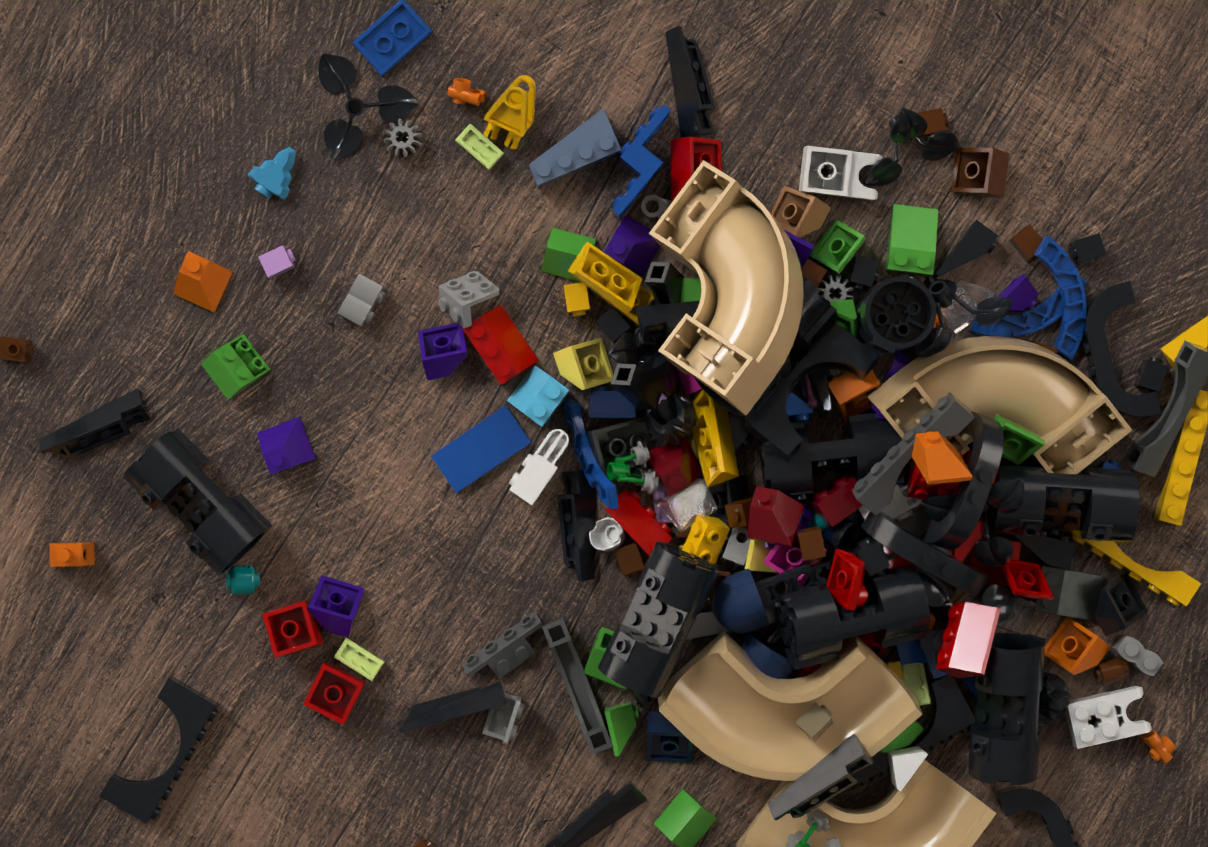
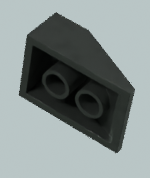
M648 416L586 432L591 450L604 474H607L608 464L615 462L616 457L631 455V448L637 447L638 441H641L643 447L646 446L648 451L659 445L657 442H650L651 434L646 433L649 429L647 425ZM633 460L624 462L629 465V468L638 466L635 465Z
M1040 565L1054 598L1052 601L1032 599L1031 610L1097 621L1095 613L1106 577Z

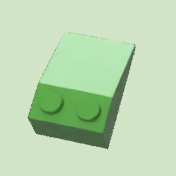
M893 204L885 271L927 277L933 275L938 209Z

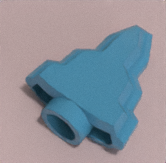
M288 147L278 152L273 160H265L260 167L254 166L248 173V176L257 183L254 189L269 199L272 195H275L285 201L290 192L288 187L292 180L290 170L295 164L296 151Z

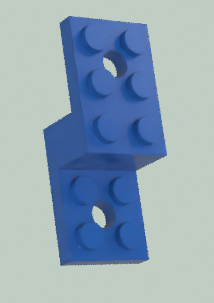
M663 105L661 108L656 107L649 115L648 120L650 122L646 126L642 124L635 132V140L632 143L627 142L620 150V163L635 174L638 179L634 176L626 186V194L624 196L619 194L612 203V215L617 219L624 215L662 169L663 162L648 151L645 146L670 117L671 110L666 105Z

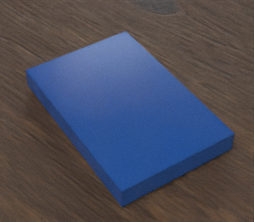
M399 0L355 39L352 44L383 77L433 32L405 0Z

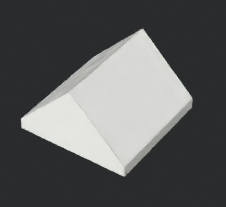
M919 746L887 752L891 783L900 792L928 755Z

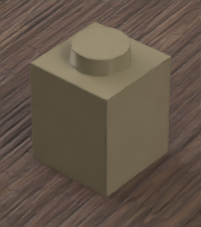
M814 703L796 721V724L815 742L833 724V720L830 717L832 713L824 705L819 707Z

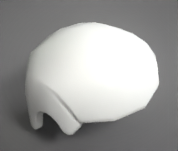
M610 517L596 521V526L589 532L592 546L597 550L605 552L618 549L626 536L625 530L620 524Z

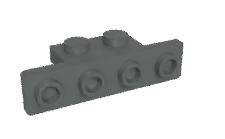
M536 612L525 616L521 622L505 630L494 641L488 642L484 648L468 656L462 662L466 674L470 677L488 664L500 679L535 655L536 652L526 637L543 626Z

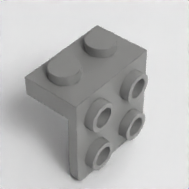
M477 271L469 272L462 277L449 280L447 283L438 286L440 297L438 304L440 309L464 329L472 326L471 306L499 295V288Z
M504 692L507 703L489 710L482 734L504 740L503 744L507 745L509 740H514L518 727L514 725L516 718H521L525 704L521 703L522 697Z

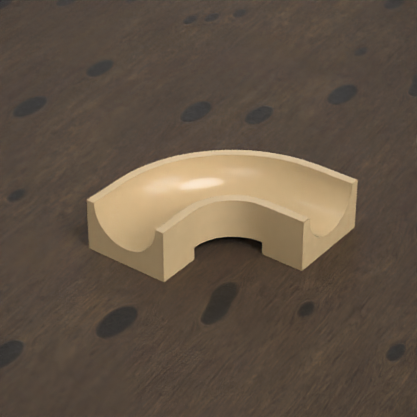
M703 160L649 232V235L670 256L698 273L702 290L700 303L693 317L685 314L658 351L685 375L690 374L746 416L775 378L793 346L803 308L802 271L796 250L788 234L767 208L735 179Z
M1003 336L972 337L950 342L946 349L929 357H917L867 396L903 439L906 432L913 429L920 422L922 416L929 413L936 406L940 398L951 392L970 411L994 419L997 413L1042 438L1045 441L1044 445L1033 453L1031 457L1036 464H1039L1044 469L1045 473L1077 475L1132 431L1107 396L1068 361L1051 350L1035 343ZM963 430L957 435L945 437L962 455L970 450L967 445L973 442L972 437L964 434Z
M723 631L668 680L661 697H658L659 711L703 753L735 771L754 777L781 781L798 780L852 734L859 738L872 757L922 715L915 693L858 636L846 638L842 642L841 651L838 653L839 659L820 663L821 667L812 674L796 679H776L761 672L751 661L747 653ZM814 703L819 707L822 705L827 707L832 713L830 717L833 720V724L815 742L796 724V721Z
M924 759L901 792L892 784L889 788L890 792L882 800L869 807L848 809L826 801L810 811L812 813L815 810L820 811L823 817L828 818L830 826L827 832L822 830L817 832L815 830L810 836V847H826L825 841L832 838L839 839L840 845L843 847H972L997 813ZM795 781L781 782L736 843L737 847H786L790 834L795 835L797 831L807 833L810 829V826L806 823L807 814L799 818H793L791 814H786L779 820H774L768 804Z

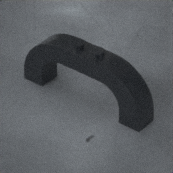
M1127 281L1101 291L1088 305L1086 319L1084 320V343H1082V350L1084 356H1088L1090 365H1087V371L1090 379L1093 378L1095 386L1107 396L1120 414L1130 417L1153 416L1162 413L1157 391L1134 395L1120 387L1115 376L1105 334V322L1109 314L1118 307L1135 303L1131 282Z
M972 411L971 413L975 418L964 428L963 433L971 436L973 439V450L967 466L973 479L961 482L949 514L940 522L931 520L924 541L947 551L959 548L975 529L984 509L1003 452L1004 435L1001 424L994 419Z
M870 511L861 525L870 536L891 551L970 595L978 596L990 577L984 569L966 560L963 563L910 533L892 517L883 512L875 516Z
M1023 786L1008 787L995 792L1001 811L1005 816L1023 810L1037 812L1045 823L1053 847H1080L1078 842H1074L1071 834L1074 833L1070 821L1065 820L1062 811L1056 803L1042 792Z

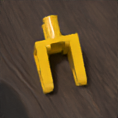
M521 75L517 77L484 117V120L488 121L486 130L483 133L485 137L488 138L489 134H491L490 139L496 140L500 129L503 128L509 131L504 145L509 147V144L512 142L510 149L518 148L521 137H524L534 121L536 85L530 76ZM521 82L528 83L529 92L518 87V84Z

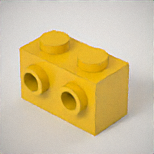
M697 514L682 550L703 557L715 565L730 528L719 518Z

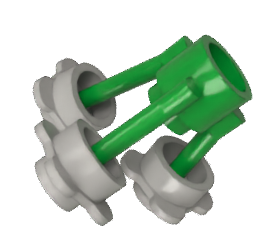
M641 441L637 442V447L631 448V455L616 457L615 462L608 464L607 476L610 481L632 482L637 486H641V490L647 491L648 495L652 494L653 490L656 491L659 485L658 477H655V471L647 468L646 461L650 459L647 447H643ZM633 460L635 465L641 464V466L636 468L634 473L631 474L629 465L624 462Z

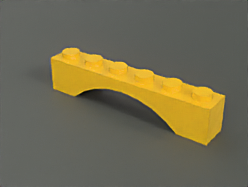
M1199 391L1179 430L1172 464L1159 496L1153 520L1178 526L1182 524L1208 424L1207 391Z
M1068 531L1073 534L1072 539L1081 545L1084 543L1092 547L1091 552L1101 558L1103 555L1110 558L1111 561L1109 563L1119 570L1125 568L1130 572L1128 576L1138 582H1141V580L1149 584L1148 589L1158 595L1162 592L1168 596L1166 600L1176 607L1179 605L1187 606L1201 585L1200 582L1183 571H1156L1134 562L1122 552L1115 541L1082 539L1080 531Z

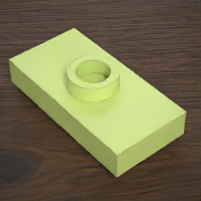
M469 124L455 140L489 171L504 155L496 145L472 124Z
M348 638L344 640L334 658L371 681L374 680L385 662Z
M924 664L901 665L904 683L915 693L919 706L930 705L931 701Z

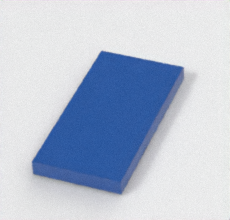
M505 405L431 455L451 487L458 493L531 442Z

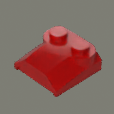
M836 549L826 587L829 589L833 599L846 610H856L857 607H862L868 598V592L863 585L865 563L852 553Z

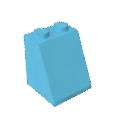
M533 365L507 401L541 427H544L570 391L553 377Z

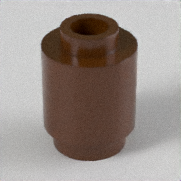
M1116 658L1096 665V669L1093 670L1096 681L1101 682L1103 686L1122 681L1125 677L1129 676V668L1125 659L1119 660Z

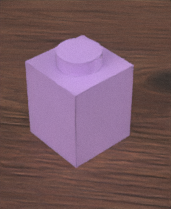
M283 245L258 257L267 277L270 279L295 268L293 262L296 259L292 250H287Z

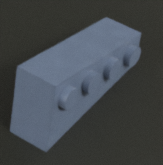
M604 108L529 164L538 188L620 154V145Z

